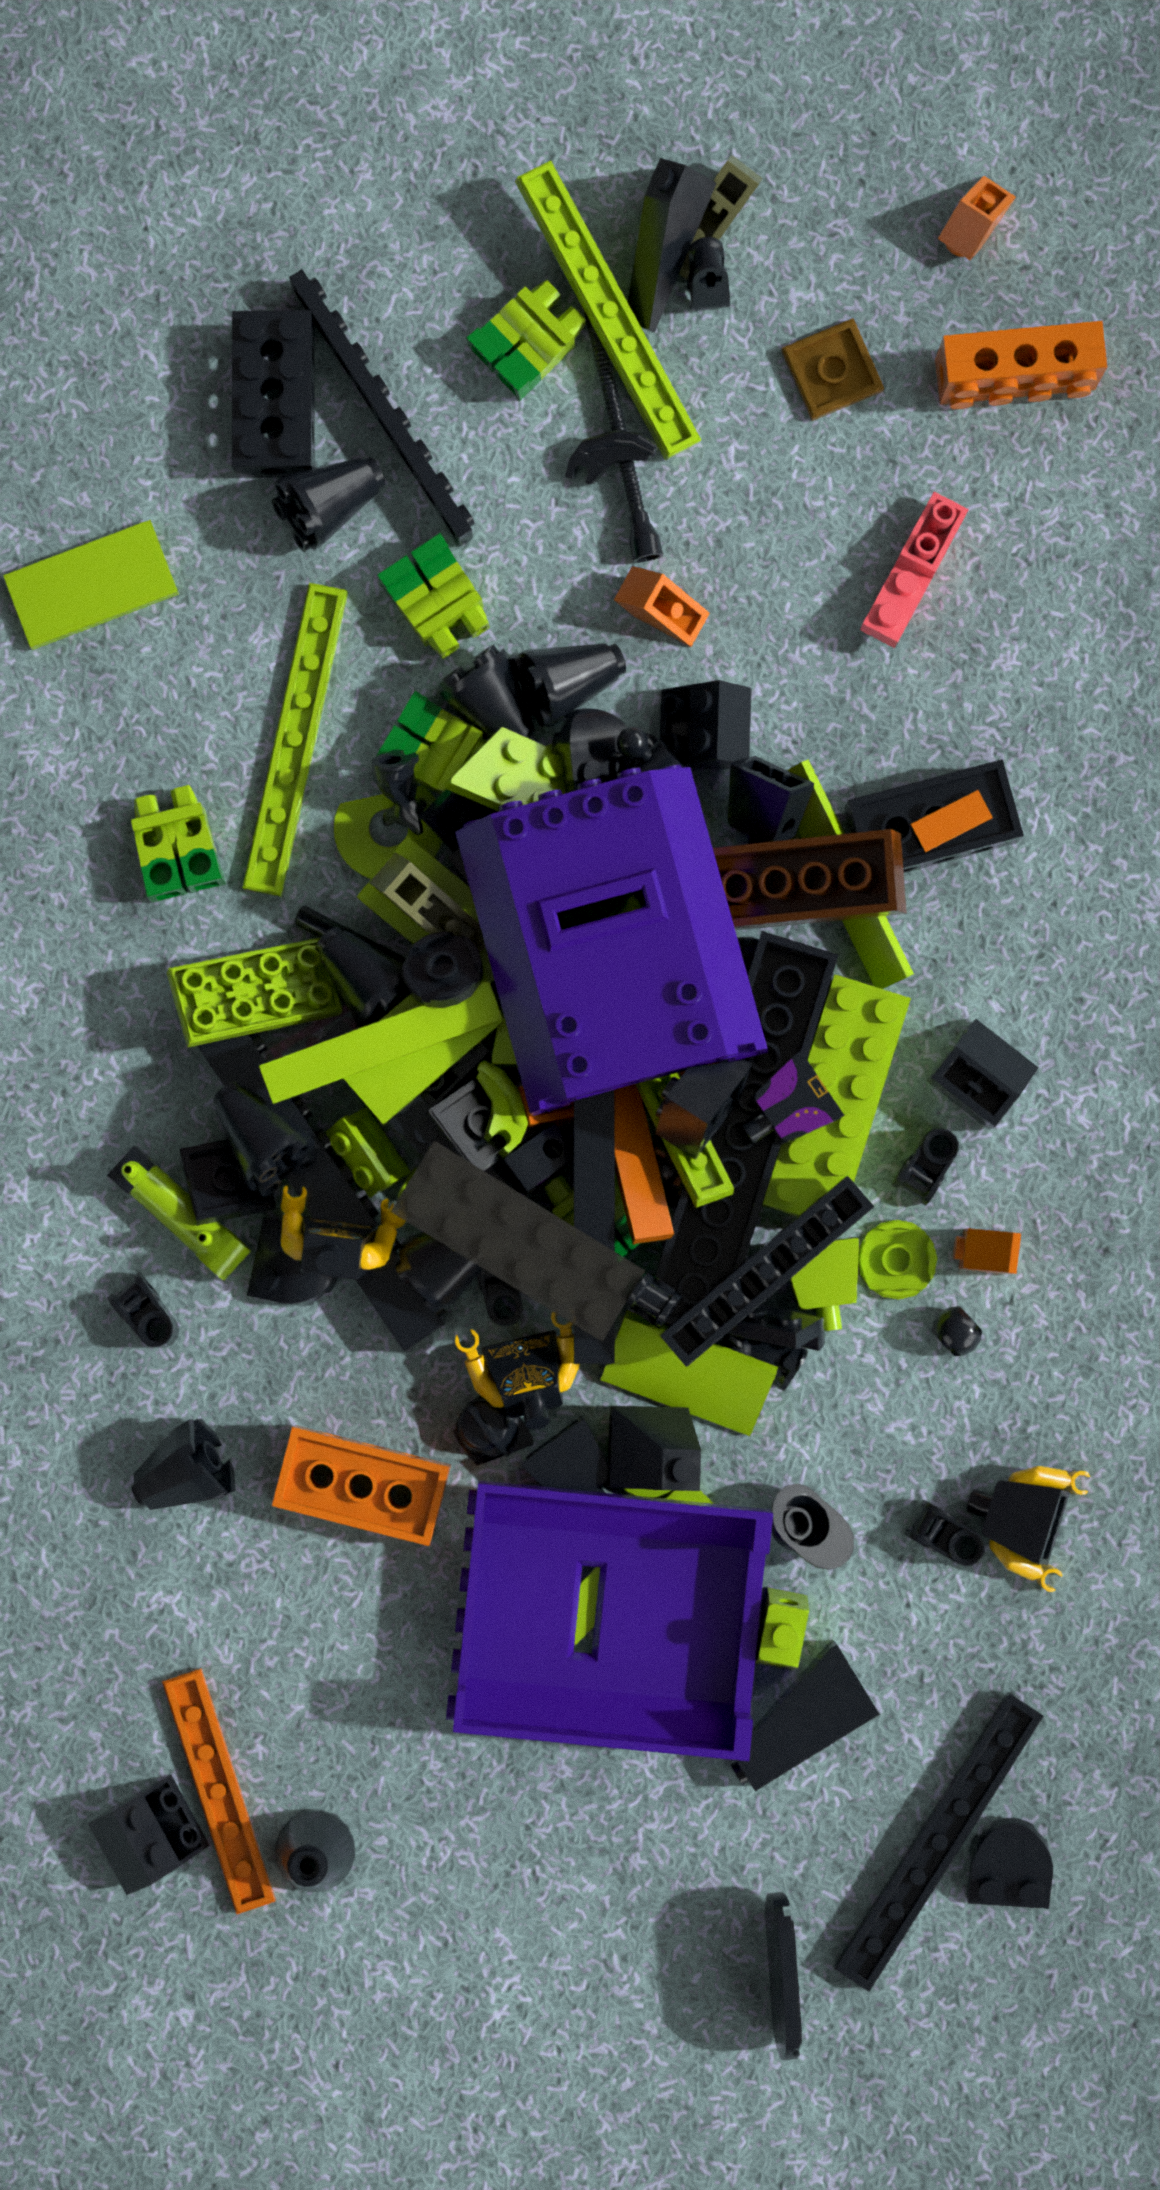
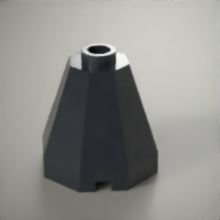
M202 1418L191 1419L175 1427L136 1470L132 1492L140 1505H146L150 1510L219 1499L236 1491L234 1467L230 1459L222 1464L215 1447L222 1446L217 1434Z

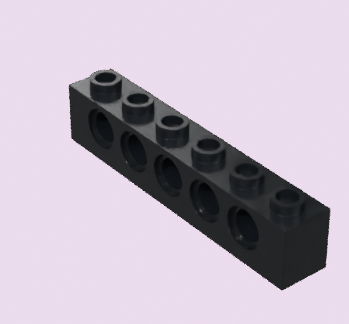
M845 1176L659 1336L684 1366L688 1367L873 1209L874 1205L850 1177Z

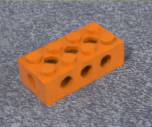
M1103 321L944 335L935 357L940 405L950 404L951 409H965L973 406V401L989 400V405L1000 406L1011 403L1013 401L1012 398L1028 396V401L1041 402L1052 398L1051 394L1067 393L1068 398H1082L1090 395L1091 390L1096 389L1107 369Z
M295 1425L291 1429L272 1506L430 1546L451 1464ZM319 1464L327 1465L333 1472V1481L328 1486H322L314 1479L313 1472ZM363 1474L371 1479L373 1489L369 1495L361 1496L353 1490L352 1480L355 1475ZM398 1484L407 1486L412 1493L411 1503L405 1506L397 1505L391 1498L392 1487Z

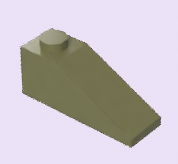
M732 154L713 180L717 184L692 243L703 237H714L720 240L763 179ZM688 253L679 273L686 280L687 275H689Z
M396 852L369 882L429 935L442 931L452 932L453 936L463 938V935L469 938L478 948L479 952L486 947L480 924L417 867Z

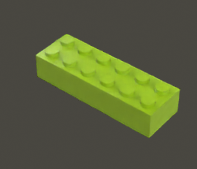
M836 974L833 975L807 1061L829 1091L844 1116L827 1126L789 1143L780 1145L762 1206L798 1217L845 1176H849L853 1182L855 1181L911 998Z

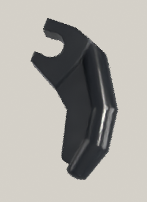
M617 429L585 438L570 457L565 477L575 479L578 468L584 466L588 471L585 483L595 484L609 467L617 461H647L650 456L654 457L657 454L658 446L641 433Z

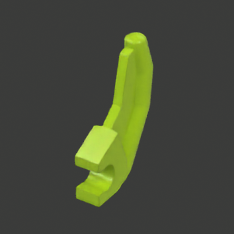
M483 1060L477 1066L479 1071L477 1079L492 1102L491 1116L484 1138L488 1142L494 1135L503 1136L506 1140V1145L498 1153L504 1158L521 1142L528 1126V1120L519 1089L503 1069Z

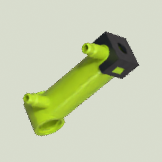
M133 1146L108 1173L107 1176L136 1199L222 1280L225 1281L251 1252L246 1244L219 1221L196 1226L189 1194L141 1148Z

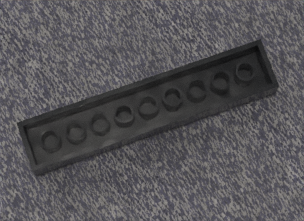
M764 931L759 936L747 976L768 1051L767 1053L738 1060H746L752 1064L740 1101L711 1139V1143L734 1187V1191L730 1196L695 1208L683 1183L671 1221L674 1235L671 1239H666L655 1273V1277L683 1296L665 1323H674L745 1262L781 1143L774 1132L753 1144L741 1127V1123L759 1112L751 1097L800 1051L807 1059L838 954ZM723 1060L720 1063H726L728 1060Z

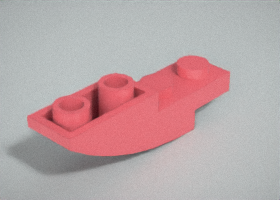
M935 491L933 492L865 618L860 631L893 648L896 647L969 509Z

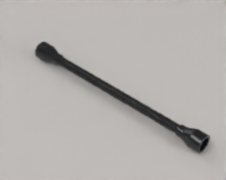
M584 311L597 372H599L598 376L600 377L599 381L601 382L600 385L603 391L608 420H610L611 430L627 431L624 418H622L623 413L620 399H618L619 394H617L613 370H611L610 357ZM619 460L620 472L622 473L626 497H628L627 502H629L628 506L630 507L629 511L631 512L629 516L631 524L629 545L633 563L659 559L663 556L660 537L650 523L648 512L644 509L634 461Z

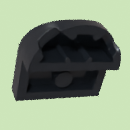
M580 708L568 713L565 716L567 721L564 723L561 731L556 732L553 736L552 754H560L562 756L565 793L578 790L577 785L588 780L601 779L602 783L616 780L618 773L631 769L630 766L636 762V759L624 757L617 748V737L627 726L618 717L603 710Z
M263 1217L247 1296L296 1306H310L325 1293H330L338 1277L301 1272L299 1260H294L288 1256L281 1247L282 1221Z
M759 1305L728 1332L729 1335L794 1349L803 1347L819 1351L825 1344L824 1317L766 1305Z
M1002 1818L993 1821L992 1827L984 1831L980 1836L975 1834L969 1851L968 1904L1049 1909L1053 1862L1047 1839H1044L1035 1830L1034 1825L1018 1818Z

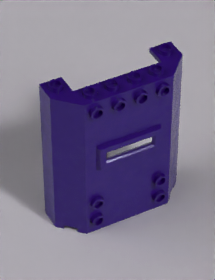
M672 765L660 770H649L642 773L640 768H632L618 773L617 779L602 783L601 779H592L578 784V790L562 794L561 790H552L538 795L539 801L523 805L522 801L508 802L498 807L499 812L490 814L482 819L469 821L463 824L462 829L455 832L526 1100L532 1116L572 1106V1101L683 1072L688 1067L708 1065L723 1060L734 1062L767 1053L768 1051L690 767L681 768V765ZM643 890L647 907L561 930L557 916L558 912Z
M478 1480L477 1490L469 1489L467 1514L475 1515L474 1527L465 1528L463 1551L471 1552L470 1568H461L459 1592H467L466 1608H457L455 1632L463 1633L461 1649L453 1648L451 1673L459 1674L456 1696L448 1695L446 1720L454 1721L453 1732L749 1761L753 1718L750 1714L765 1556L770 1553L773 1512L770 1509ZM582 1566L600 1567L592 1653L574 1652Z

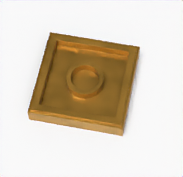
M854 318L781 349L812 421L879 394L885 389Z

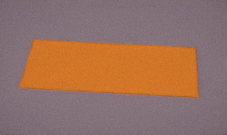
M979 790L912 823L911 826L924 851L927 852L993 817Z

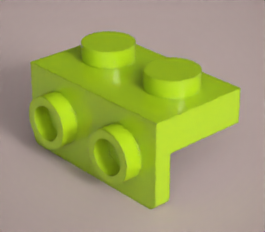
M367 1107L351 1116L346 1115L325 1132L331 1141L334 1151L341 1155L353 1173L355 1182L364 1189L369 1198L387 1189L410 1173V1170Z

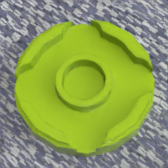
M893 1220L880 1223L866 1234L859 1245L858 1268L860 1276L869 1289L882 1297L897 1300L913 1297L926 1288L935 1275L938 1260L935 1245L926 1232L912 1222Z

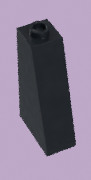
M835 1641L825 1646L752 1728L749 1761L736 1760L730 1764L742 1785L750 1782L753 1789L757 1791L879 1715V1712Z

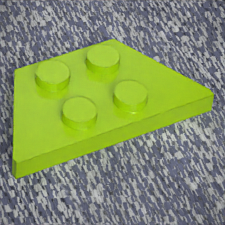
M501 727L445 782L444 788L496 811H499L498 807L512 801H522L523 805L539 801L538 795L548 791L561 790L562 794H565L562 756L560 754H552V749Z

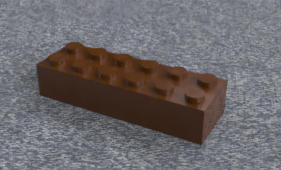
M892 829L713 848L735 931L907 914L901 833Z

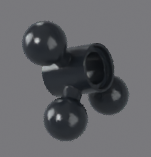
M627 727L617 737L618 751L626 758L636 759V762L630 766L631 769L640 768L642 773L649 770H660L672 765H681V768L684 766L665 743L660 739L658 740L654 735L645 733L638 727Z

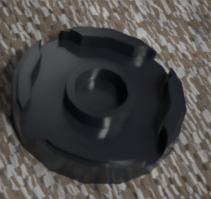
M442 931L426 935L412 945L408 950L409 955L405 962L403 960L401 970L406 989L414 1000L427 1007L446 1008L458 1005L473 995L481 984L484 969L480 952L469 938L463 935V938L453 936L452 932Z

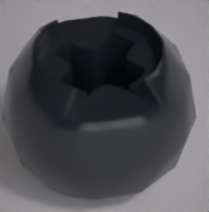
M955 1306L939 1312L933 1322L932 1333L953 1356H964L976 1349L981 1341L982 1329L960 1306Z

